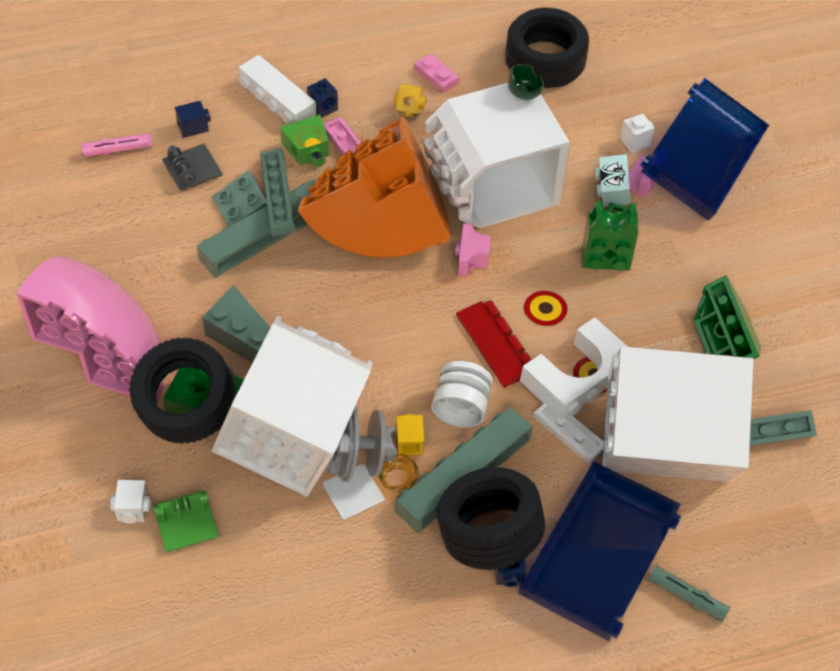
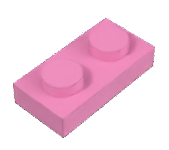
M431 53L414 63V69L442 93L459 83V76Z

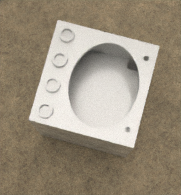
M621 346L617 354H613L608 374L602 471L729 482L748 469L754 358Z

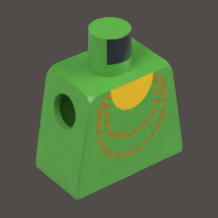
M320 115L280 127L281 143L298 164L303 165L311 162L314 167H321L325 163L324 157L329 155V144Z

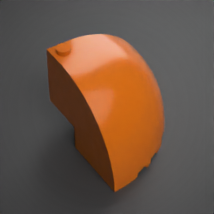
M404 116L378 130L380 134L374 139H364L355 147L356 151L354 153L349 150L337 159L338 163L334 166V169L327 168L317 178L318 181L313 186H310L308 189L309 197L302 198L298 209L305 222L322 238L343 250L368 257L389 258L405 256L422 251L435 244L441 245L451 237L449 220L441 194L423 152Z

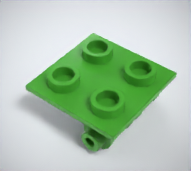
M199 490L195 494L182 495L181 498L175 497L174 500L164 503L158 502L157 505H153L166 553L219 537L206 491L201 492Z

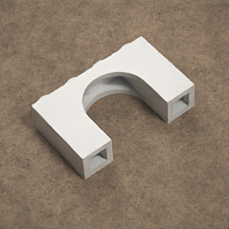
M595 317L577 329L574 345L595 364L597 368L595 374L584 378L568 376L557 369L542 354L525 364L522 368L520 382L541 402L547 404L548 408L561 419L566 418L568 414L574 416L587 402L592 403L602 391L608 389V374L613 354H617L621 346L628 347Z

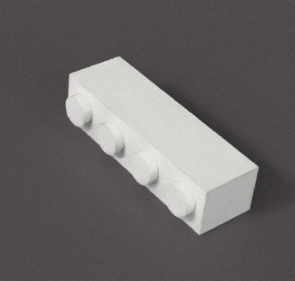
M260 55L238 67L239 83L241 86L253 93L257 100L265 103L271 112L278 114L287 125L317 116L316 101Z

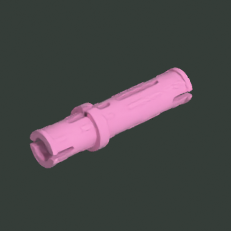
M149 132L108 140L102 138V141L81 143L84 158L101 154L109 156V153L152 147Z

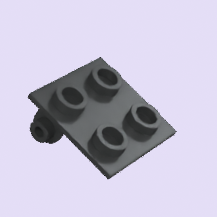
M205 144L182 152L179 147L171 145L167 149L168 157L162 159L180 191L223 175Z

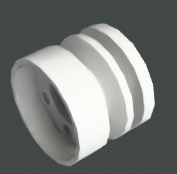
M452 361L445 364L441 368L440 378L438 379L437 389L432 401L431 410L434 415L442 422L451 426L472 428L480 425L484 421L487 400L490 397L493 384L491 374L483 367L471 362Z

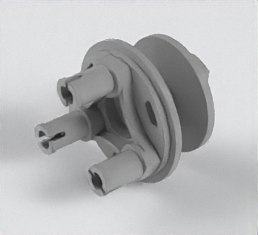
M355 405L335 453L324 471H328L329 474H338L343 482H350L357 464L358 449H366L368 472L370 476H379L383 463L392 462L396 458L397 449L391 438L396 428L394 426H386L382 411L374 410L369 419L367 436H359V419Z

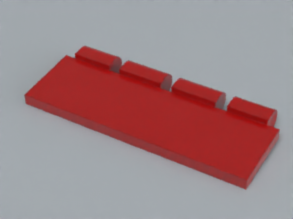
M490 300L485 303L480 301L457 312L456 316L503 388H506L520 381L523 366L532 359L525 352L516 335L512 334V329L504 317L500 316L501 313L493 301Z

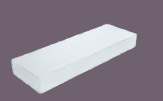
M545 403L533 412L534 419L588 464H591L603 453L604 441L570 414L566 418L561 419Z

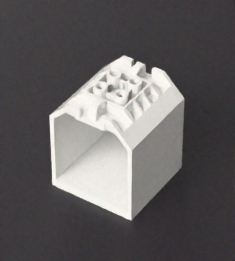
M508 83L448 99L425 122L426 133L434 131V135L423 139L424 154L432 160V165L430 166L431 173L434 178L438 179L441 193L443 195L446 194L451 205L459 208L457 217L460 221L472 224V226L477 228H483L560 205L570 141L541 94L537 98L523 100L513 95L508 88Z
M277 316L230 407L211 452L308 497L335 453L371 372L373 362L368 360L365 363L351 356V351L343 348L339 343L331 342L320 337L316 332L306 330L300 326L298 329H295L281 322L282 318Z

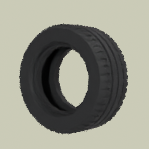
M547 7L529 10L518 16L508 29L505 54L507 66L511 70L513 66L518 64L531 65L536 76L542 75L544 88H557L567 85L578 78L585 68L589 48L588 31L578 18L566 11ZM538 42H550L562 46L566 51L555 54L541 53L531 49L528 45Z
M187 337L182 339L173 338L170 341L160 342L158 346H153L151 350L147 351V354H144L139 359V363L136 364L132 372L133 375L130 378V398L137 415L153 434L163 440L166 439L168 442H179V444L184 442L194 443L196 440L201 441L203 438H208L209 435H213L215 431L217 432L219 427H222L235 399L236 389L226 362L214 347L203 341L200 342L198 339H187ZM191 367L202 370L210 377L208 396L197 409L186 414H172L163 411L157 406V390L161 381L169 373L179 368Z
M483 468L461 476L449 485L437 506V520L448 553L461 564L475 569L495 570L515 565L536 549L545 532V517L537 487L523 474L507 468ZM504 509L515 512L505 521L492 526L476 527L467 525L476 516L488 511Z

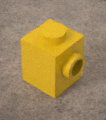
M405 414L396 416L398 456L424 455L423 415Z

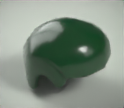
M515 65L509 73L508 88L513 95L520 99L531 100L537 98L544 89L542 75L536 76L531 65Z

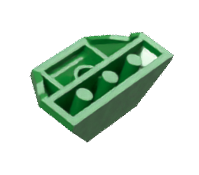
M727 275L705 285L702 291L703 296L695 314L694 323L706 354L754 359L760 357L761 345L744 304Z

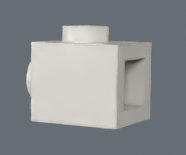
M643 113L623 120L620 139L631 154L651 147L654 125L651 121H648Z

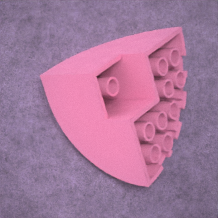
M56 256L43 262L28 276L16 293L31 339L79 354L87 383L130 396V378L133 375L132 372L136 364L139 363V359L144 354H147L149 349L151 350L153 346H158L161 342L150 318L140 304L121 285L97 269L64 256ZM165 378L161 381L156 393L157 403L162 394Z

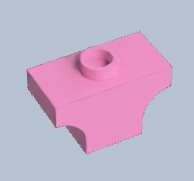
M463 223L461 242H456L455 256H459V276H468V273L475 268H488L491 235L477 233L473 229L472 224Z

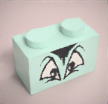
M627 154L599 157L600 167H595L597 181L601 180V184H597L598 198L603 199V206L609 207L610 202L619 205L630 204L631 194Z

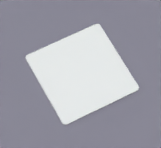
M364 464L355 468L350 482H343L337 475L322 483L344 520L385 501L383 494Z

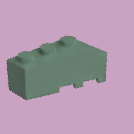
M234 285L202 317L206 336L252 363L270 330V326Z

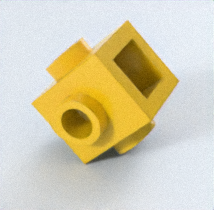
M400 83L399 92H395L393 104L396 105V110L401 111V116L414 118V114H421V110H425L427 97H424V87ZM409 98L412 99L411 104L408 103Z

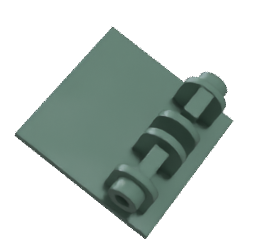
M247 170L212 196L228 227L260 210L267 204L266 198L250 170Z

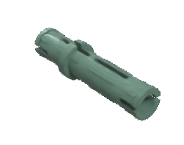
M658 565L653 568L649 575L648 581L657 584L673 595L694 606V610L698 612L702 610L721 623L731 608L709 596L708 591H700Z

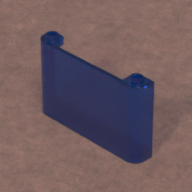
M704 77L699 84L695 82L687 92L690 95L651 156L647 154L642 160L640 166L643 168L640 172L709 221L717 213L769 127V124Z
M593 461L520 585L519 595L607 641H610L612 637L617 639L624 626V623L620 621L670 528L675 530L682 516L677 513L681 504Z

